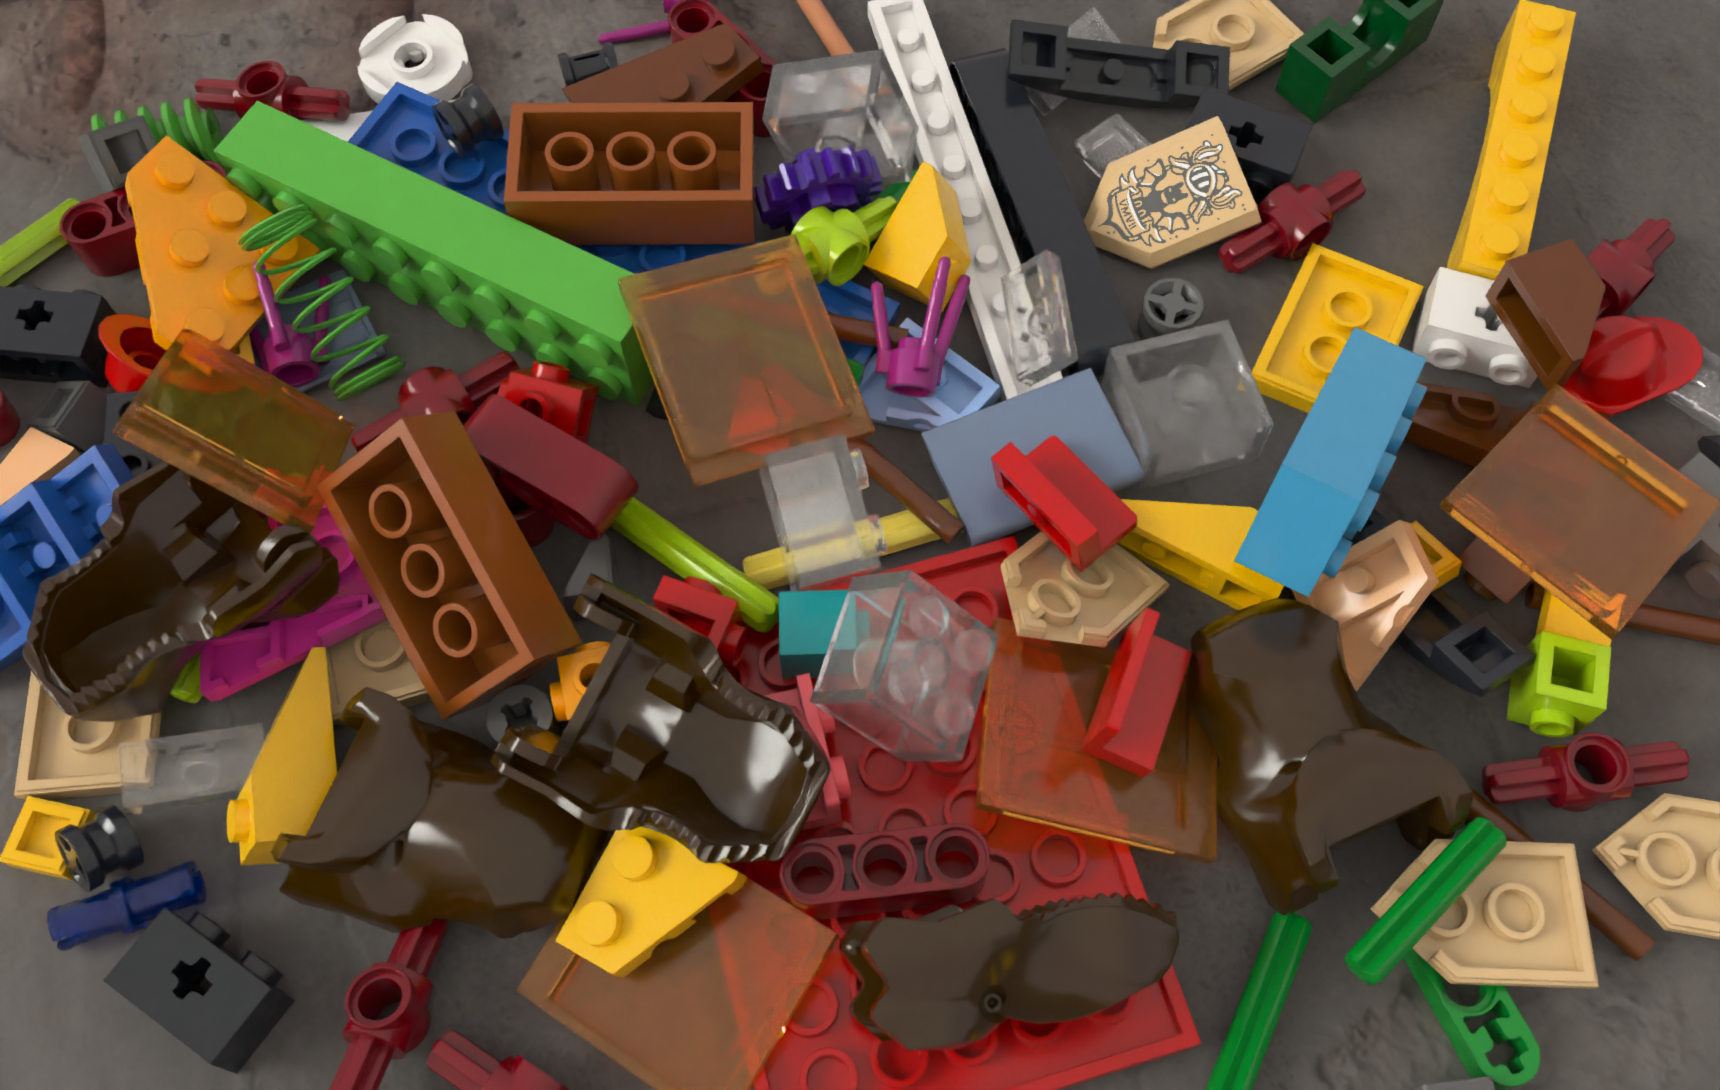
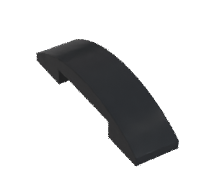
M1014 19L1010 24L1007 78L1042 92L1086 102L1143 108L1196 107L1204 88L1229 96L1230 47L1176 40L1172 47L1167 50L1067 37L1068 26Z
M1373 508L1361 531L1357 530L1352 540L1344 536L1342 538L1353 542L1351 545L1353 546L1391 525V523ZM1440 587L1428 595L1395 640L1396 643L1430 670L1452 684L1479 697H1482L1533 664L1535 655L1486 610L1473 618Z

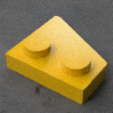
M638 827L633 830H616L555 941L612 975L624 978L649 959L658 944L665 940L675 939L696 923L694 916L724 893L727 892L732 895L743 887L747 876L723 863L712 864L699 861L680 842L658 831L644 827Z

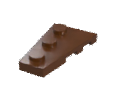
M726 22L564 87L562 91L570 103L724 102L762 73L764 68L760 57Z
M1417 382L1428 388L1411 419L1412 424L1404 440L1412 442L1423 449L1433 450L1474 466L1482 472L1492 473L1531 488L1544 496L1554 497L1578 506L1588 489L1611 414L1589 410L1585 418L1580 419L1556 415L1554 404L1532 401L1526 410L1500 405L1488 393Z

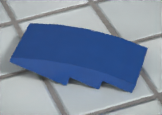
M113 443L92 446L50 480L31 482L0 506V671L23 658L22 652L27 642L26 636L31 623L40 583L46 578L53 577L74 565L104 539L99 529L112 512L111 498L113 491L134 478Z

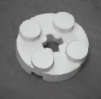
M422 14L425 22L414 21L407 23L403 15L388 19L373 28L362 40L358 51L361 57L360 65L357 66L358 73L367 94L379 104L396 82H400L440 101L451 100L460 92L463 86L471 81L473 76L465 43L458 29L443 18ZM408 60L416 63L424 60L422 64L416 67L406 68L404 65Z

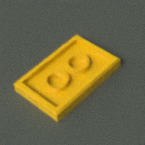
M1312 243L1245 387L1309 413L1354 327L1398 346L1424 286Z

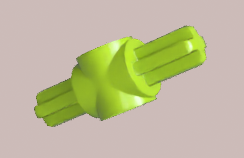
M890 196L878 198L854 213L844 208L832 212L825 206L811 209L795 225L790 236L789 249L755 268L753 279L758 285L759 292L765 297L779 296L805 280L815 284L827 280L833 286H840L848 280L850 281L864 266L869 256L870 243L879 238L898 202Z

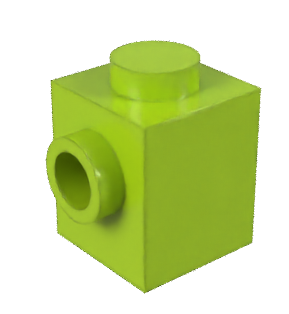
M1541 631L1526 646L1535 655L1533 664L1511 677L1506 720L1529 725L1532 732L1541 736L1564 738L1575 736L1607 710L1611 659L1610 646L1546 631Z

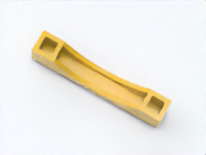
M1519 0L1497 44L1488 83L1490 89V109L1485 138L1470 195L1449 256L1448 269L1495 280L1507 260L1528 253L1576 12L1527 0Z

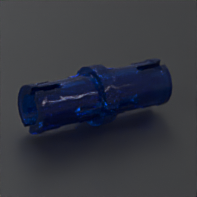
M192 860L149 877L146 876L133 880L128 876L111 882V889L81 900L50 908L47 914V923L53 942L58 940L57 948L61 951H66L89 940L121 930L126 934L142 930L146 927L145 922L155 919L164 907L173 912L202 904L206 901L205 882L201 871H197V864Z

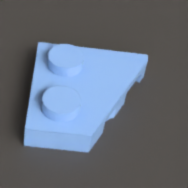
M908 317L899 326L900 328L909 329L908 337L921 338L923 328ZM948 348L942 367L940 386H936L934 396L910 397L899 395L887 390L888 375L875 373L877 351L870 358L864 369L863 380L856 394L849 398L846 405L834 400L832 404L835 411L844 417L925 432L992 406L1001 396V388L999 384Z

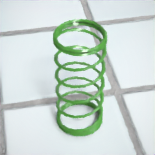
M300 204L278 212L259 222L240 236L238 244L243 245L241 250L253 251L276 242L257 261L255 272L259 274L275 275L301 267L279 286L274 294V302L292 304L324 294L298 315L293 322L292 331L308 333L347 320L315 346L311 351L310 360L317 362L329 361L368 347L342 367L329 381L328 389L334 390L332 396L337 397L336 401L342 402L395 374L405 367L406 362L402 361V356H395L359 374L346 383L334 385L347 371L386 343L390 335L383 334L344 350L315 357L332 339L371 311L372 306L361 307L316 325L297 328L301 321L313 310L354 281V277L349 276L303 295L285 299L279 298L291 283L312 267L334 254L337 249L331 247L316 255L286 266L266 270L261 269L263 263L276 250L301 232L318 223L317 218H312L314 211L310 210L311 206Z

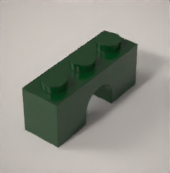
M1363 0L1359 10L1345 27L1328 16L1289 45L1275 91L1314 123L1318 122L1427 41L1444 0Z

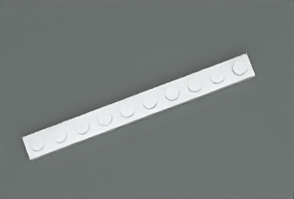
M869 1L868 19L919 165L922 162L931 164L957 194L972 260L965 274L970 277L966 300L994 380L1000 385L1001 400H1008L1062 379L1060 368L924 1Z

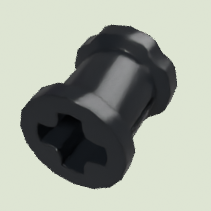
M611 41L603 43L600 50L569 57L565 52L557 54L566 87L619 66Z

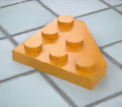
M166 135L128 172L125 188L129 207H132L137 234L135 242L143 285H146L151 309L150 323L154 342L208 380L265 316L253 270V263L259 260L261 255L276 242L253 251L241 250L243 245H239L238 242L240 236L247 230L274 214ZM298 234L276 250L264 264L266 269L286 266L318 254L320 248L301 234ZM301 267L275 275H268L274 294L279 286ZM298 279L291 283L282 292L279 298H281Z

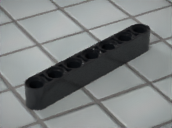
M1005 48L952 60L949 63V71L1002 215L1069 375L1091 368L1095 377L1134 367L1137 355L1132 330L1024 85L1007 78L1009 52Z

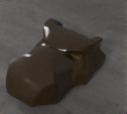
M209 425L192 428L161 463L114 489L111 498L112 512L99 529L104 539L74 565L53 577L46 578L40 583L31 623L26 636L27 642L23 648L22 655L46 693L65 714L73 716L80 721L113 722L159 713L187 664L210 639L227 636L245 627L252 621L267 622L307 615L315 612L338 593V560L328 548L321 547L304 526L297 523L279 526L272 531L248 504L263 482V473L253 462L238 463L237 449L217 426Z
M591 573L573 609L579 615L617 633L562 736L560 737L531 723H528L524 730L510 726L500 740L490 762L500 773L545 795L589 826L603 830H633L638 827L655 830L680 842L699 861L704 863L781 860L802 830L831 771L826 753L801 711L796 706L775 701L744 688L725 668L711 639L635 595Z
M1275 598L1226 615L1200 628L1192 636V654L1188 669L1186 703L1188 711L1196 716L1209 735L1220 762V767L1216 771L1217 813L1249 859L1268 904L1281 915H1287L1306 907L1318 900V892L1322 894L1339 885V876L1329 850L1395 819L1404 839L1418 850L1425 849L1434 839H1450L1454 837L1456 830L1464 827L1473 802V791L1456 766L1438 751L1401 735L1390 723L1371 713L1359 700L1348 676L1337 620L1302 602Z
M365 687L355 694L346 704L339 719L358 731L310 829L305 836L281 833L271 850L276 862L288 864L290 867L280 887V892L301 904L343 913L393 933H400L404 930L422 926H431L434 919H444L477 925L488 930L498 938H514L523 932H531L545 927L554 921L567 919L598 864L608 830L595 828L583 823L545 795L497 771L490 762L494 752L482 742L452 730L417 720L410 709L389 694L369 687Z
M1115 892L1108 897L1098 893L1094 898L1083 896L1080 900L1072 898L1070 901L1061 898L1056 903L1048 901L1043 906L1035 905L1031 910L1023 909L1018 915L1013 914L1007 906L992 898L964 910L955 905H950L916 920L886 917L876 919L875 921L854 922L841 938L839 950L862 984L860 991L849 1005L851 1014L860 1024L871 1031L877 1039L896 1041L908 1051L950 1050L963 1048L988 1037L1007 1018L1043 1024L1072 1021L1103 1012L1158 982L1171 967L1179 943V929H1177V919L1174 911H1164L1159 903L1150 905L1144 898L1136 900L1131 894L1122 897L1118 892Z

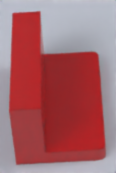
M1050 436L1026 456L1012 442H1009L991 457L997 486L1080 572L1084 571L1137 527V515L1057 436Z
M1146 607L1121 635L1081 749L1142 778H1145L1154 769L1192 654L1191 651L1153 635L1160 612Z

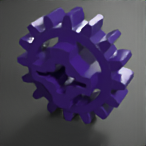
M847 146L842 150L832 151V147H827L822 152H816L815 148L795 154V161L792 163L783 162L779 165L780 170L777 173L765 174L762 177L764 184L754 188L756 194L755 201L762 223L769 224L770 230H776L784 226L786 232H792L797 222L808 211L818 206H825L832 212L844 208L854 213L860 209V206L870 204L872 202L871 196L881 193L880 184L883 181L875 157L870 156L868 149L855 152L853 146Z

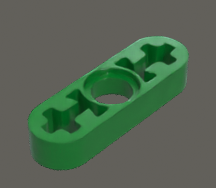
M1411 949L1403 958L1472 1078L1492 1076L1495 1090H1508L1527 1083L1535 1076L1540 1065V1049L1505 986L1478 985L1479 997L1477 1002L1473 1006H1462L1454 1002L1447 995L1443 986V977L1415 950ZM1492 1009L1497 1019L1469 1031L1465 1024L1466 1021L1479 1017ZM1493 1041L1496 1044L1508 1042L1513 1048L1515 1056L1507 1061L1508 1067L1505 1064L1493 1067L1488 1061L1485 1053L1494 1047Z

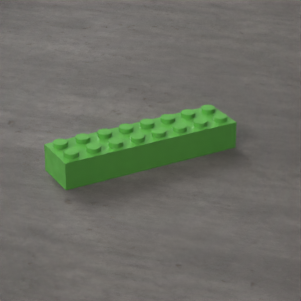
M256 101L213 150L227 174L225 179L272 214L300 204L311 206L310 210L314 211L312 218H317L318 223L300 234L320 248L319 253L331 247L337 248L336 252L328 258L341 264L348 273L363 282H369L371 279L389 287L398 298L408 304L417 305L418 302L437 310L446 321L456 327L466 328L467 325L485 333L493 343L506 351L514 352L518 349L539 361L566 366L571 369V375L587 383L599 385L597 394L606 399L616 400L618 397L638 407L660 375L665 361L670 360L675 353L660 285L260 101Z

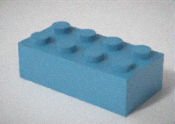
M1354 327L1289 449L1234 559L1235 562L1307 597L1310 596L1322 573L1333 579L1335 578L1353 543L1342 538V536L1352 540L1356 531L1363 529L1380 496L1378 492L1397 456L1395 454L1412 424L1411 419L1428 388L1417 383L1427 360L1426 358Z

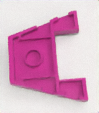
M261 471L263 473V482L248 504L260 518L268 517V527L272 531L279 526L297 523L304 526L321 547L328 548L338 560V593L315 612L298 618L273 620L267 626L239 630L224 637L210 639L200 650V693L210 702L222 700L306 659L312 647L328 648L387 619L316 488L325 479L324 477L313 476L311 482L280 478L276 472Z

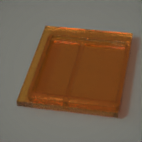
M795 234L618 279L621 295L693 487L779 462H787L796 457L874 434V425Z
M183 328L137 392L112 433L284 525L297 523L304 526L311 533L324 504V500L316 486L337 470L354 425L344 420L335 410L201 334Z
M1556 383L1453 489L1438 507L1612 640L1720 506V501Z
M996 617L991 623L985 704L982 709L983 727L976 809L1202 863L1211 864L1216 861L1217 753L1202 724L1195 715L1188 711L1186 694L1189 667L1186 669L1154 769L1145 778H1142L1081 750L1117 648L1109 646L1104 648L1017 636L1014 621Z
M747 878L743 887L734 894L724 893L694 916L696 923L675 939L665 940L658 944L653 950L651 957L624 978L612 975L557 943L555 940L567 919L560 920L516 991L656 1090H750L778 1040L785 1034L786 1026L840 935Z

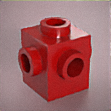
M534 360L532 368L511 371L509 379L506 378L501 383L497 395L506 398L587 444L599 385L569 378L571 369L566 366Z

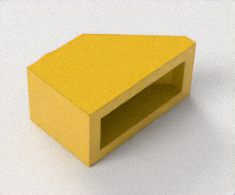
M922 162L869 253L864 265L890 289L928 305L938 261L943 256L948 257L951 261L941 310L943 312L955 291L960 276L966 274V270L972 260L956 191L931 164Z

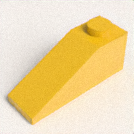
M1121 499L1137 515L1138 524L1135 529L1116 544L1135 558L1238 611L1279 597L1284 585L1234 561L1258 510L1243 506Z
M326 647L311 648L296 674L237 800H230L227 809V835L230 843L239 842L241 866L280 863L274 860L271 853L278 836L281 833L301 836L307 834L337 775Z

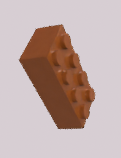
M753 102L512 103L504 204L508 216L571 245L755 244V134Z
M455 411L400 418L316 486L442 720L491 702L498 692L509 686L520 684L555 661L556 657L564 655L582 643Z

